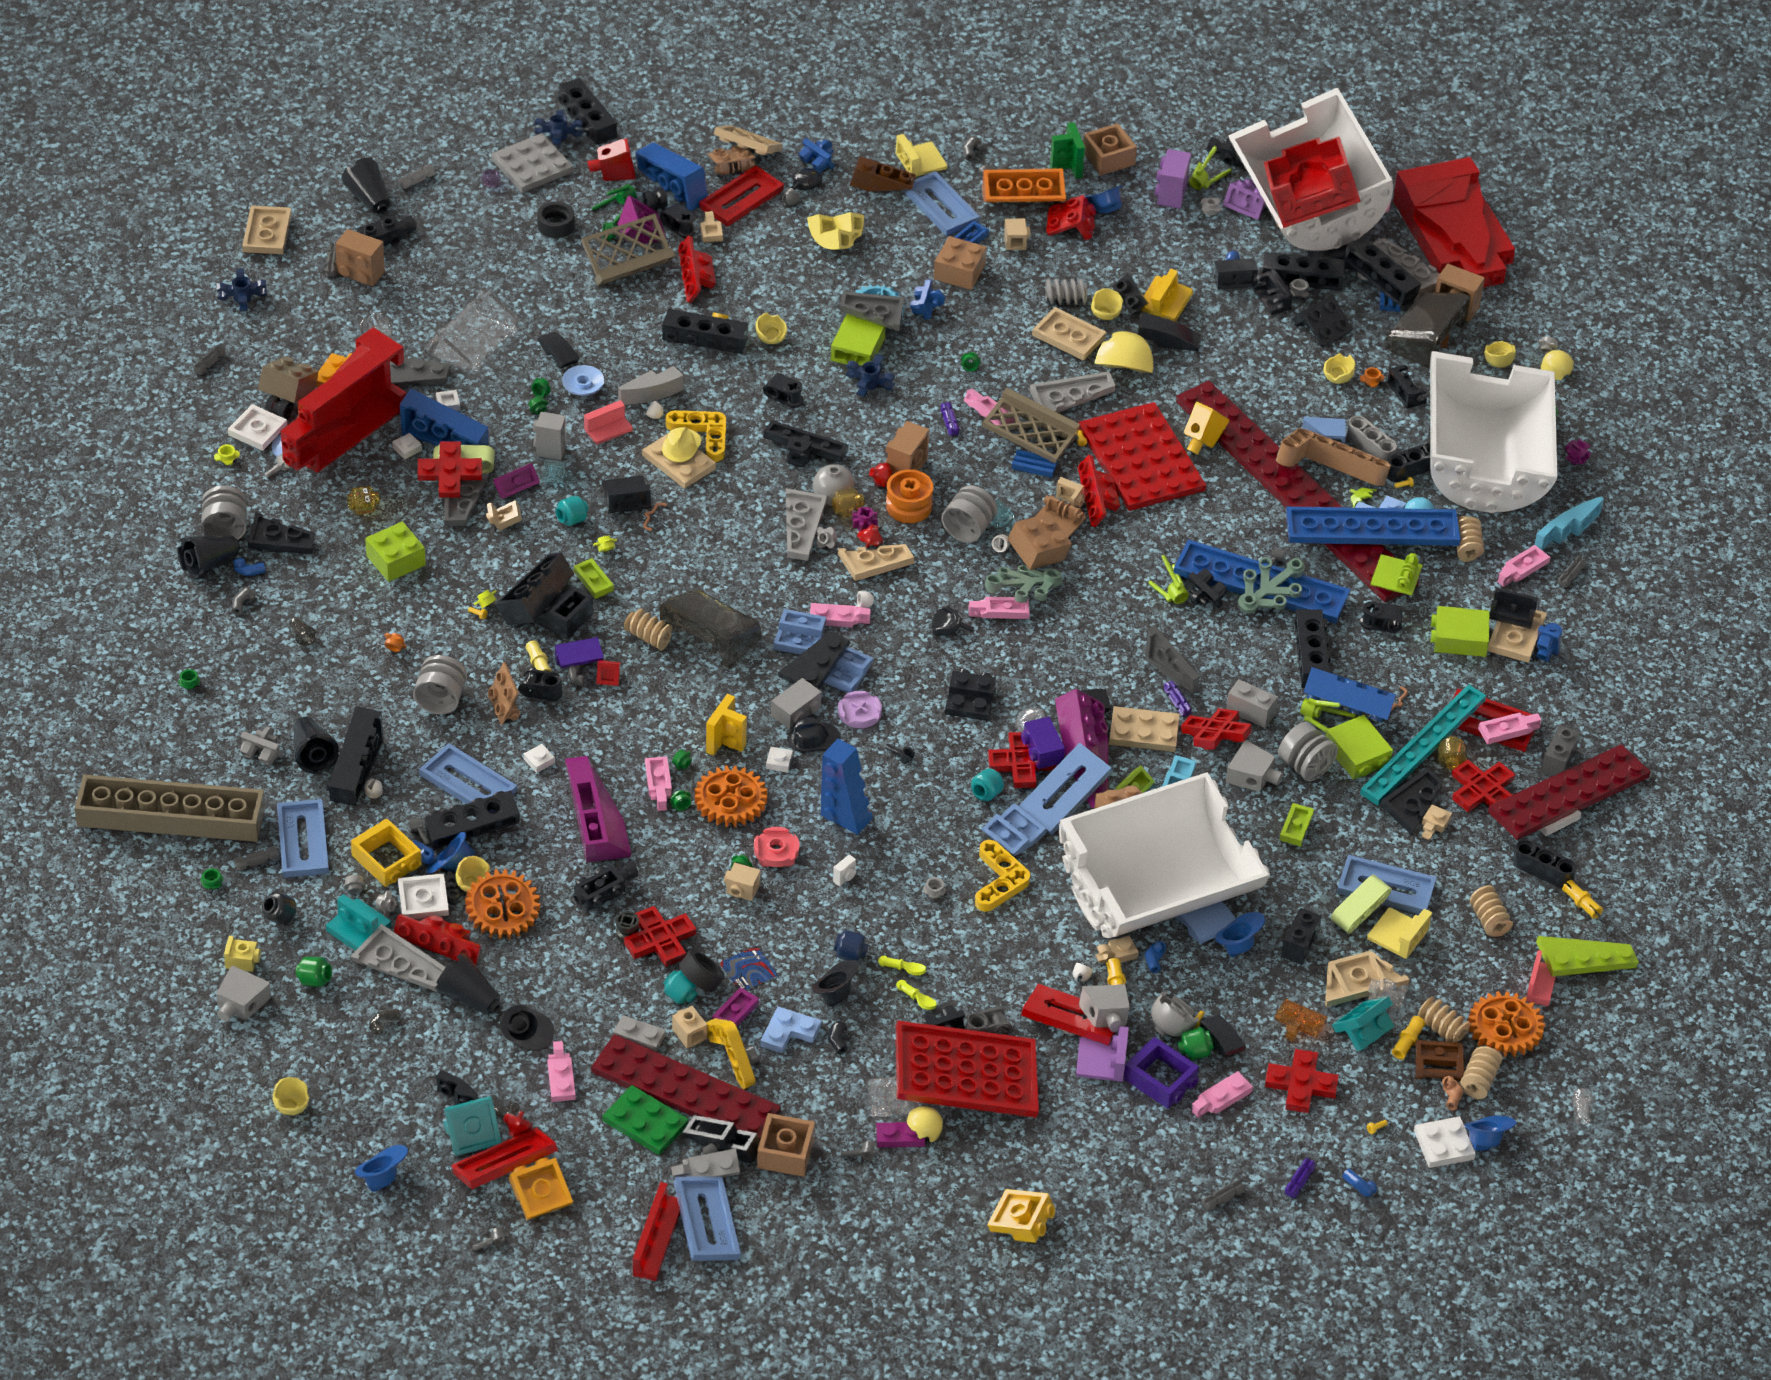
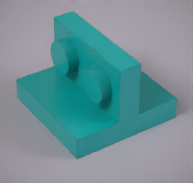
M343 894L337 899L338 915L326 924V931L356 951L381 924L388 929L392 927L390 919L360 899L356 898L353 901Z
M1389 996L1364 1001L1333 1023L1332 1027L1336 1033L1346 1031L1356 1050H1363L1395 1027L1386 1011L1387 1008L1393 1005V1002Z
M490 1096L444 1108L446 1121H443L444 1129L450 1136L455 1156L502 1143L493 1100Z

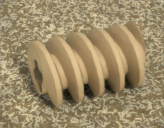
M1460 516L1457 518L1460 533V545L1457 546L1458 558L1463 562H1471L1484 553L1481 521L1475 517Z
M640 608L627 616L624 622V630L662 651L670 641L672 625L667 624L665 626V621H659L658 617H652L651 613H645V610Z
M1483 886L1472 894L1470 904L1474 908V912L1486 934L1491 937L1506 934L1513 926V922L1510 921V916L1506 913V908L1499 899L1494 886Z
M1430 997L1421 1006L1418 1016L1424 1019L1426 1026L1431 1027L1441 1038H1445L1446 1042L1458 1043L1466 1035L1471 1023L1469 1021L1463 1023V1016H1458L1455 1019L1457 1015L1455 1010L1449 1012V1005L1442 1007L1443 1000L1439 999L1434 1002L1435 998Z
M1478 1047L1473 1051L1460 1082L1463 1092L1469 1097L1483 1099L1487 1096L1503 1059L1497 1050L1490 1047Z

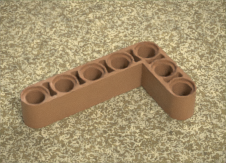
M1303 428L1296 429L1282 440L1276 458L1279 464L1292 467L1306 457L1376 486L1385 485L1391 466L1385 460Z

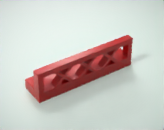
M660 1182L634 1253L633 1276L657 1281L681 1213L677 1197L667 1195V1183Z

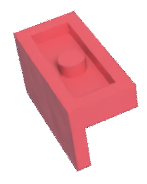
M621 400L584 415V430L597 445L632 431V425L625 418V405Z
M1538 950L1526 1001L1549 1007L1556 976L1551 977L1546 963L1540 962L1542 951Z

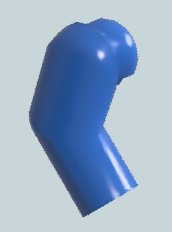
M1347 1169L1343 1173V1179L1363 1196L1370 1197L1376 1193L1377 1186L1373 1181L1366 1182L1351 1169Z

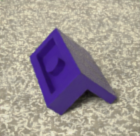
M598 637L555 645V661L561 668L602 661L604 659Z

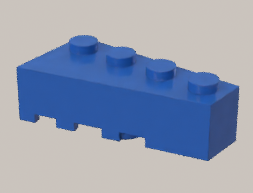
M654 142L635 152L638 170L653 182L658 181L666 192L670 190L675 194L674 199L679 203L685 202L687 204L686 208L689 211L698 208L699 202L708 196L705 171L702 166Z
M413 389L409 390L400 403L401 431L404 436L410 433L417 440L437 446L440 445V442L461 441V445L486 446L489 442L487 426Z
M1311 667L1304 693L1308 694V699L1320 700L1322 698L1329 702L1340 703V705L1350 707L1349 712L1362 715V712L1371 714L1370 719L1383 722V719L1388 720L1396 697L1394 693Z
M837 739L822 755L820 815L858 835L873 819L872 812L868 811L867 808L870 803L863 791L866 786L865 781L859 774L862 769L857 748Z

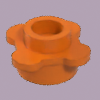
M1370 367L1365 370L1364 375L1360 376V381L1366 382L1367 385L1375 388L1380 381H1384L1385 377L1379 369Z
M385 633L384 637L387 639L384 645L386 648L393 652H400L401 649H406L405 640L401 635Z

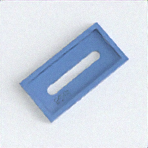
M936 171L915 179L912 190H902L945 236L963 230L973 221L980 222V216ZM925 191L933 192L949 211L951 210V213L956 218H950Z
M449 743L419 769L420 776L465 804L471 803L476 798L484 799L499 791L507 792L511 790L513 795L517 792L516 784ZM454 768L455 771L470 779L474 783L478 784L479 786L482 785V788L486 789L491 794H482L470 785L466 784L465 782L461 781L449 772L445 771V769ZM491 809L488 812L493 814L496 810Z
M1079 743L1019 807L1042 824L1050 835H1053L1059 829L1060 820L1070 817L1108 778L1113 770ZM1080 768H1086V771L1078 781L1058 799L1052 808L1044 809L1045 804Z
M322 799L277 803L283 878L329 874ZM299 818L306 820L309 858L305 861L300 859L297 830V820Z
M1348 855L1337 888V894L1350 896L1362 884L1358 879H1367L1374 874L1387 885L1405 890L1411 889L1416 893L1415 895H1409L1392 890L1388 898L1381 905L1415 914H1420L1423 909H1428L1437 877Z
M722 1176L676 1177L674 1187L691 1260H739L741 1252ZM698 1196L705 1198L707 1208L709 1209L708 1213L716 1240L714 1245L710 1244L707 1240Z

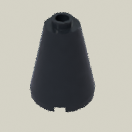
M362 158L355 161L356 165L352 168L348 166L342 173L341 180L344 186L373 213H384L388 209L390 201L378 163L373 158Z
M232 535L186 536L179 540L181 546L177 547V555L182 570L188 571L190 579H197L237 556L240 550V543Z
M299 718L293 726L296 763L306 773L317 774L320 770H329L337 762L340 754L337 741L312 718Z
M465 953L456 956L459 960L455 964L450 962L437 979L436 984L439 986L435 987V990L485 1015L495 1013L501 1005V1002H499L500 995L470 957Z

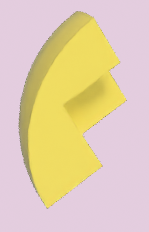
M852 212L835 217L818 214L807 218L810 232L815 241L822 247L833 250L852 247L855 239L861 236L864 226V215Z
M1120 331L1113 333V337L1109 341L1102 343L1096 356L1095 364L1107 368H1128L1140 373H1153V357L1148 343L1140 335L1132 332Z

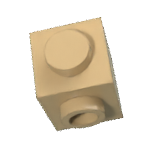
M1005 219L1004 238L1006 250H1026L1027 239H1030V227H1026L1025 219Z
M734 863L731 871L728 870L724 877V884H727L726 894L753 901L760 886V870Z
M693 1006L679 1010L676 1014L672 1015V1030L687 1049L707 1039V1023Z

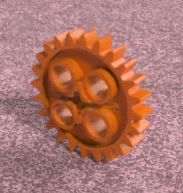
M725 766L724 771L717 767L716 773L708 771V777L702 775L701 782H697L695 804H697V811H701V816H708V822L715 819L717 826L721 822H724L725 827H728L729 823H733V826L737 827V822H741L745 826L747 819L754 822V816L760 817L761 811H765L767 789L765 788V782H760V776L754 777V771L747 774L745 767L741 771H737V766H734L733 770H729V767Z
M495 869L494 875L486 871L485 879L478 876L477 883H471V889L467 890V897L465 898V905H467L465 912L469 914L468 920L474 921L473 928L481 926V934L489 931V938H492L494 934H498L499 940H501L503 934H506L508 940H510L511 933H514L517 937H520V930L527 933L528 925L534 926V919H538L539 912L537 911H540V904L538 903L540 895H535L537 892L536 887L530 888L532 881L524 882V874L516 877L515 870L511 875H508L507 869H504L503 874H499L498 870ZM497 887H501L503 905L506 906L505 914L508 921H504L503 908L502 903L499 902L500 893ZM513 890L516 894H509L507 891ZM485 894H492L494 897L488 898V897H485L484 895H485ZM512 911H519L521 914H513ZM490 914H495V915H497L498 917H497V918H491V917H489L488 915H490Z
M1497 991L1496 997L1488 993L1487 999L1480 997L1479 1003L1474 1002L1468 1019L1471 1023L1469 1032L1473 1033V1040L1479 1039L1478 1046L1485 1044L1486 1047L1503 1052L1504 1057L1507 1056L1508 1052H1511L1513 1057H1516L1517 1051L1525 1055L1526 1049L1533 1051L1534 1045H1539L1545 1023H1543L1544 1016L1539 1015L1540 1008L1533 1009L1534 1002L1526 1003L1527 997L1520 1000L1518 999V993L1511 997L1508 991H1506L1505 996H1502Z

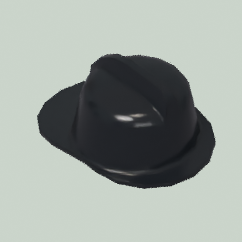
M806 717L800 719L787 736V741L792 749L799 752L825 750L837 739H840V732L831 724Z
M845 960L834 965L820 980L813 984V992L820 994L829 1007H834L850 995L851 979L859 971V963L855 960Z
M515 1005L508 1008L501 1017L500 1029L504 1037L525 1048L532 1050L543 1049L553 1040L555 1031L550 1018L534 1009L523 1005Z

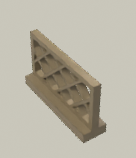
M655 214L581 239L596 275L595 281L597 286L671 262L675 257L673 249H670ZM652 220L655 227L653 233L642 229L645 222ZM627 228L638 231L635 239L624 235ZM640 232L651 237L648 245L637 241ZM614 234L620 237L617 245L606 241L608 235ZM622 239L633 243L630 251L619 247ZM653 239L660 241L663 249L655 250L651 248ZM595 240L602 243L598 252L590 248L589 241ZM604 245L614 249L611 258L601 254ZM635 245L645 249L643 256L639 257L632 253ZM617 251L627 255L625 262L620 263L614 260ZM599 257L609 262L607 268L599 269L597 265Z
M1009 388L1003 391L1001 399L982 423V427L1053 463H1056L1069 444L1075 441L1080 426L1077 422ZM1000 408L1009 411V413H1002ZM1018 417H1021V418H1023V419H1025V420H1027V421H1029V422H1021V423H1020V420H1019ZM1014 418L1015 423L1006 424L1005 419ZM1000 419L1002 425H994L990 421ZM1037 426H1039V427H1041V428H1043V429H1045V430H1047V431L1039 432L1038 429H1037ZM1032 427L1034 432L1025 433L1023 428ZM1018 429L1020 434L1014 435L1009 430ZM1055 436H1059L1065 440L1057 441ZM1051 437L1052 442L1043 443L1041 438ZM1036 438L1038 443L1032 444L1027 439ZM1055 447L1056 454L1048 452L1046 448Z

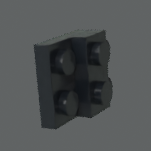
M966 669L953 671L945 714L988 721L996 688V677H992L987 672H983L980 675L972 674Z

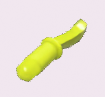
M881 956L878 959V963L882 967L886 966L898 970L904 968L909 974L914 976L922 975L926 972V966L919 963L905 962L903 959L898 960L887 956Z
M899 980L896 983L897 989L909 995L911 999H917L918 1005L921 1008L933 1010L937 1007L935 1000L920 993L919 989L910 986L906 981Z

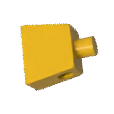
M1196 402L1184 430V434L1192 438L1187 450L1198 455L1203 444L1210 448L1214 447L1230 420L1214 409Z

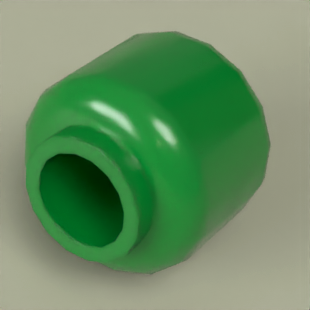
M306 956L296 966L295 973L303 986L323 987L332 977V966L323 957Z
M1201 1027L1183 1032L1181 1035L1182 1041L1178 1042L1181 1055H1186L1190 1061L1208 1057L1211 1054V1049H1214L1209 1031L1205 1032Z

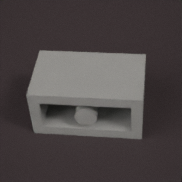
M541 412L538 420H535L533 424V432H536L533 447H536V455L538 457L561 460L566 448V416Z
M801 678L771 701V716L788 729H792L800 719L806 718L819 710L821 707V691Z
M1238 679L1228 693L1226 709L1239 711V717L1266 728L1276 713L1278 696Z

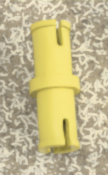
M538 641L528 642L526 650L531 657L530 662L532 666L537 670L552 672L548 664V657L542 652Z

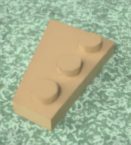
M906 544L879 546L875 550H866L865 547H857V551H846V548L838 549V556L855 581L914 564V556Z

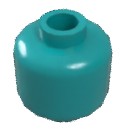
M574 495L559 501L555 512L560 523L572 526L586 520L589 507L585 500Z
M991 768L984 769L973 777L971 781V789L974 796L982 801L992 800L1004 788L1002 776Z
M674 970L663 982L665 986L664 993L679 1005L684 1004L686 1001L690 1004L698 995L696 991L697 986L687 979L681 970L678 972Z

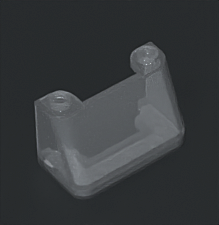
M483 287L477 293V297L470 301L461 313L446 327H441L434 334L424 350L431 356L449 363L466 373L471 371L475 373L481 367V361L507 336L511 338L518 331L516 326L521 319L486 287Z

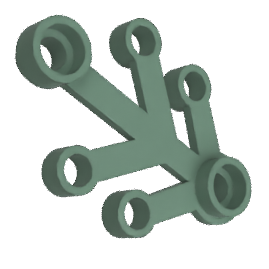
M1268 557L1261 558L1259 560V569L1261 570L1260 589L1254 593L1253 583L1256 581V572L1253 569L1245 570L1243 573L1245 594L1239 597V608L1247 614L1254 613L1259 607L1275 608L1277 610L1284 609L1286 607V598L1284 596L1300 597L1302 586L1298 583H1293L1289 587L1278 586L1290 577H1301L1304 574V563L1298 558L1290 560L1287 568L1269 581L1272 560ZM1266 595H1277L1274 599H1262Z
M1019 565L1017 572L1007 567L998 568L997 575L990 574L986 576L985 587L989 593H998L1001 588L1022 586L1020 590L1015 592L1014 600L1019 603L1027 602L1028 593L1037 584H1042L1040 588L1035 589L1034 598L1038 601H1045L1050 588L1061 585L1063 578L1061 577V572L1056 569H1047L1043 573L1034 569L1029 570L1026 565Z

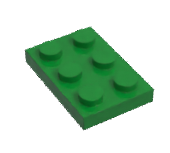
M633 1085L602 1115L603 1122L659 1156L683 1132L689 1123L688 1118Z

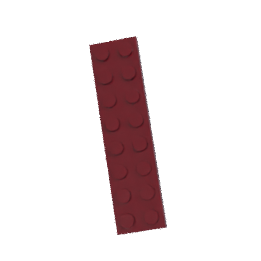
M1621 744L1490 805L1488 813L1516 840H1519L1577 810L1580 811L1648 779L1651 771Z
M616 1034L612 1036L591 1066V1073L625 1088L633 1085L664 1105L692 1117L696 1115L733 1122L738 1130L757 1133L760 1140L768 1113L779 1115L781 1112V1106Z

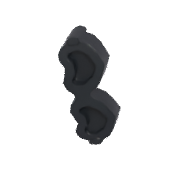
M449 871L444 877L447 902L450 905H454V903L459 901L460 893L456 890L458 886L456 876Z

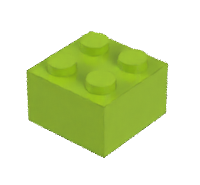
M403 521L365 538L366 556L388 582L426 565L425 547Z

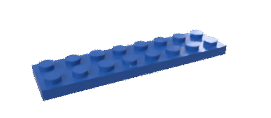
M1286 508L1289 543L1460 545L1456 509Z
M1189 539L1173 570L1175 574L1189 578L1192 572L1197 575L1206 568L1214 576L1209 585L1214 586L1220 581L1226 586L1228 591L1241 595L1245 594V582L1243 580L1245 570L1253 569L1256 572V581L1253 583L1254 593L1260 589L1261 584L1259 561ZM1272 565L1269 571V581L1285 569ZM1302 575L1299 578L1290 577L1278 586L1289 587L1293 583H1298L1302 586L1300 597L1284 596L1286 598V609L1296 611V609H1320L1323 611V618H1327V621L1335 624L1342 613L1351 590L1306 575ZM1266 595L1262 599H1274L1277 595Z

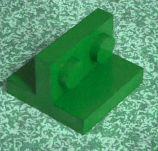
M1075 122L1067 123L1066 134L1052 136L1050 168L1071 169L1075 179L1083 178L1085 146Z

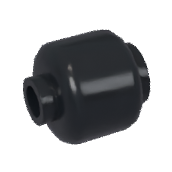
M273 892L264 899L262 910L264 917L269 921L277 924H287L294 918L297 906L294 898L280 892Z

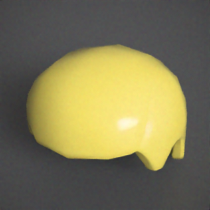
M1103 288L1095 292L1092 300V312L1097 318L1102 320H1113L1121 312L1123 298L1112 289Z
M764 313L758 317L755 327L760 341L766 344H778L785 339L787 326L779 315L771 316L768 313Z
M1504 341L1486 345L1484 351L1485 359L1493 367H1507L1515 359V346Z
M1553 350L1544 356L1541 370L1555 372V380H1562L1566 374H1571L1574 361L1568 353L1561 350Z
M1339 353L1324 363L1323 373L1332 383H1346L1354 375L1355 361L1351 355L1345 357Z
M465 857L459 863L455 874L456 882L460 889L467 892L468 889H471L472 882L477 883L478 876L485 879L486 871L490 873L489 864L481 857Z
M293 1077L280 1079L275 1085L273 1092L275 1108L284 1115L293 1116L305 1110L309 1101L306 1083Z
M921 1106L909 1112L907 1124L913 1131H916L919 1139L929 1137L930 1142H934L941 1134L943 1119L934 1108Z

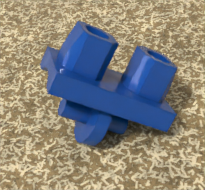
M807 138L802 141L804 148L799 152V157L803 162L808 163L812 158H815L811 164L819 173L827 167L831 170L835 167V164L831 162V155L834 152L831 149V141L825 139L822 142L817 141L816 144Z
M931 279L925 280L924 286L915 287L914 296L916 300L911 301L910 304L912 313L923 314L924 319H930L933 308L942 306L946 299L941 290H933Z
M1549 623L1545 627L1539 626L1537 658L1549 662L1552 654L1558 655L1560 651V638L1562 636L1560 625Z

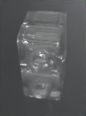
M896 1077L868 1080V1098L872 1117L909 1114L912 1109L919 1107V1102L897 1099Z

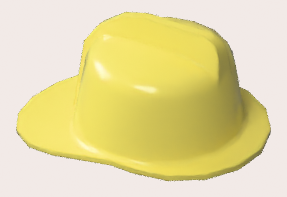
M687 427L675 428L669 432L663 443V455L673 462H686L695 455L701 444V437L697 432L687 429Z

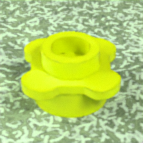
M222 445L218 449V454L214 455L216 461H222L225 465H232L234 459L238 458L240 453L237 450L235 451L232 445Z
M610 535L598 538V542L594 543L593 546H597L599 552L609 551L615 548L614 542H617V539L610 538Z
M489 590L484 591L477 596L479 600L474 605L479 604L482 609L497 600L494 596L497 591L495 590L491 593Z

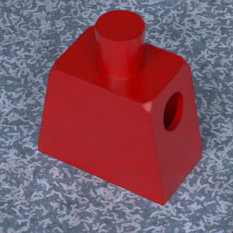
M627 138L599 147L597 149L598 159L587 161L589 172L601 171L604 181L636 179Z

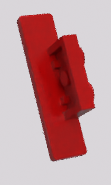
M687 236L680 243L678 252L685 287L684 292L687 302L691 304L701 291L700 285L712 289L716 284L712 256L694 250L693 238Z
M1088 455L1080 462L1078 472L1081 485L1084 486L1083 494L1085 495L1090 524L1092 527H1096L1106 516L1105 508L1116 511L1120 507L1114 478L1108 473L1096 470L1093 456Z
M402 914L397 916L394 933L404 940L456 961L459 960L456 956L465 953L477 965L481 946L468 941L471 931L464 929L462 925L448 923L436 915L428 916L421 921Z

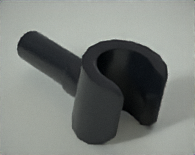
M890 744L885 746L887 750L900 756V761L903 764L909 763V759L913 758L915 754L911 747H904L901 750Z

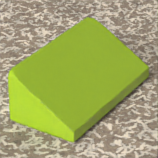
M1140 765L1113 790L1122 789L1126 786H1136L1142 793H1145L1155 781Z

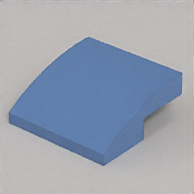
M784 609L779 622V630L774 640L773 650L801 655L822 638L827 617Z
M848 647L824 683L846 693L853 692L869 670L873 658Z
M1015 803L1001 816L996 814L982 828L986 835L999 843L1013 856L1027 850L1047 833V829Z
M1222 901L1175 917L1187 926L1188 935L1200 944L1215 938L1217 932L1236 919Z

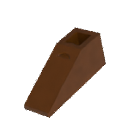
M859 156L850 186L868 192L912 190L916 174Z

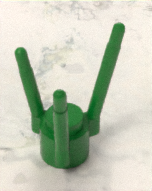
M628 184L611 190L606 194L608 196L616 195L593 206L592 210L601 208L615 200L620 204H625L627 197L637 198L636 190ZM622 211L613 221L614 226L619 222Z

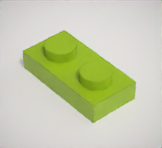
M593 558L573 566L574 573L595 599L614 591V584Z
M1293 803L1281 831L1279 841L1301 847L1314 815V809Z

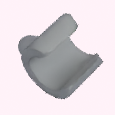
M282 454L276 458L278 464L264 474L266 478H269L280 469L286 471L290 468V466L284 463Z

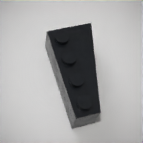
M562 552L548 554L505 593L495 605L507 625L534 623L561 589L569 582L574 572Z
M355 707L338 760L334 765L332 777L327 781L326 791H329L330 801L356 806L384 742L382 711Z

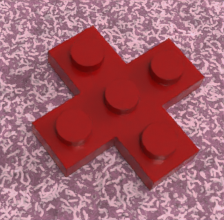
M461 441L440 442L439 458L418 459V481H439V498L460 497L461 480H482V458H461Z
M1218 708L1211 718L1190 715L1181 725V730L1183 734H1190L1194 737V747L1211 750L1215 749L1223 739L1236 743L1244 742L1252 732V726L1248 723L1237 722L1240 719L1239 711Z
M1008 732L1009 749L988 750L989 768L997 772H1012L1014 788H1036L1035 771L1054 770L1057 765L1038 769L1035 761L1030 759L1028 746L1022 742L1021 732Z
M1467 759L1452 770L1451 776L1463 785L1462 788L1453 793L1452 800L1467 812L1482 802L1490 806L1512 795L1504 787L1514 781L1515 773L1501 762L1496 763L1483 772Z
M655 906L635 913L638 915L641 931L624 937V945L634 960L656 952L665 967H668L684 959L686 952L679 941L696 935V928L686 913L667 921L663 919Z
M1295 1049L1292 1067L1268 1063L1265 1087L1288 1091L1285 1110L1309 1113L1311 1095L1335 1099L1339 1075L1315 1071L1318 1052Z

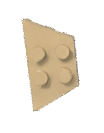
M1372 951L1328 962L1325 1006L1330 1007L1407 986L1409 978L1405 974L1403 976L1393 971L1391 964L1381 960Z

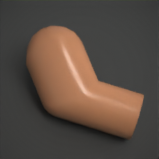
M1446 1076L1442 1080L1443 1089L1449 1096L1446 1107L1454 1111L1460 1103L1463 1090L1452 1076Z

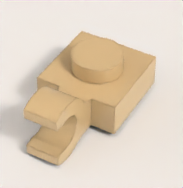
M713 211L705 212V222L700 224L703 243L723 241L721 221H714Z
M1431 805L1422 820L1425 831L1421 837L1430 841L1435 831L1443 833L1452 818V813Z
M1126 936L1110 940L1108 945L1102 944L1097 946L1099 953L1096 954V958L1099 963H1104L1112 958H1117L1122 963L1137 959L1139 952L1131 937Z

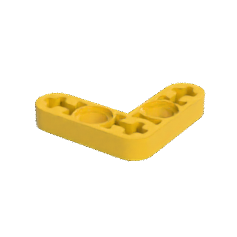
M670 411L666 414V427L669 430L687 427V429L695 432H707L706 455L714 462L724 459L726 416L723 413ZM697 419V420H700L701 422L695 424V423H692L691 421ZM719 435L721 438L713 439L711 436ZM714 447H718L717 452H713Z
M985 840L980 844V858L1000 876L980 889L975 895L976 908L983 912H989L1027 888L1030 883V872L996 841ZM1008 862L1010 866L1004 868L999 863ZM1000 886L1007 887L1009 890L1006 892H1000L997 890V888Z
M716 1018L706 1022L708 1040L712 1043L725 1045L734 1074L741 1088L746 1089L755 1085V1076L736 1025L732 1021Z

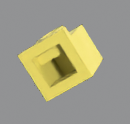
M229 936L224 951L225 968L230 969L233 965L244 971L253 972L255 963H259L261 957V949L257 948V942L236 940L234 936Z

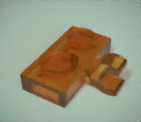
M1288 999L1284 1000L1275 1014V1020L1287 1025V1033L1284 1038L1290 1041H1294L1299 1031L1317 1038L1326 1025L1328 1018Z

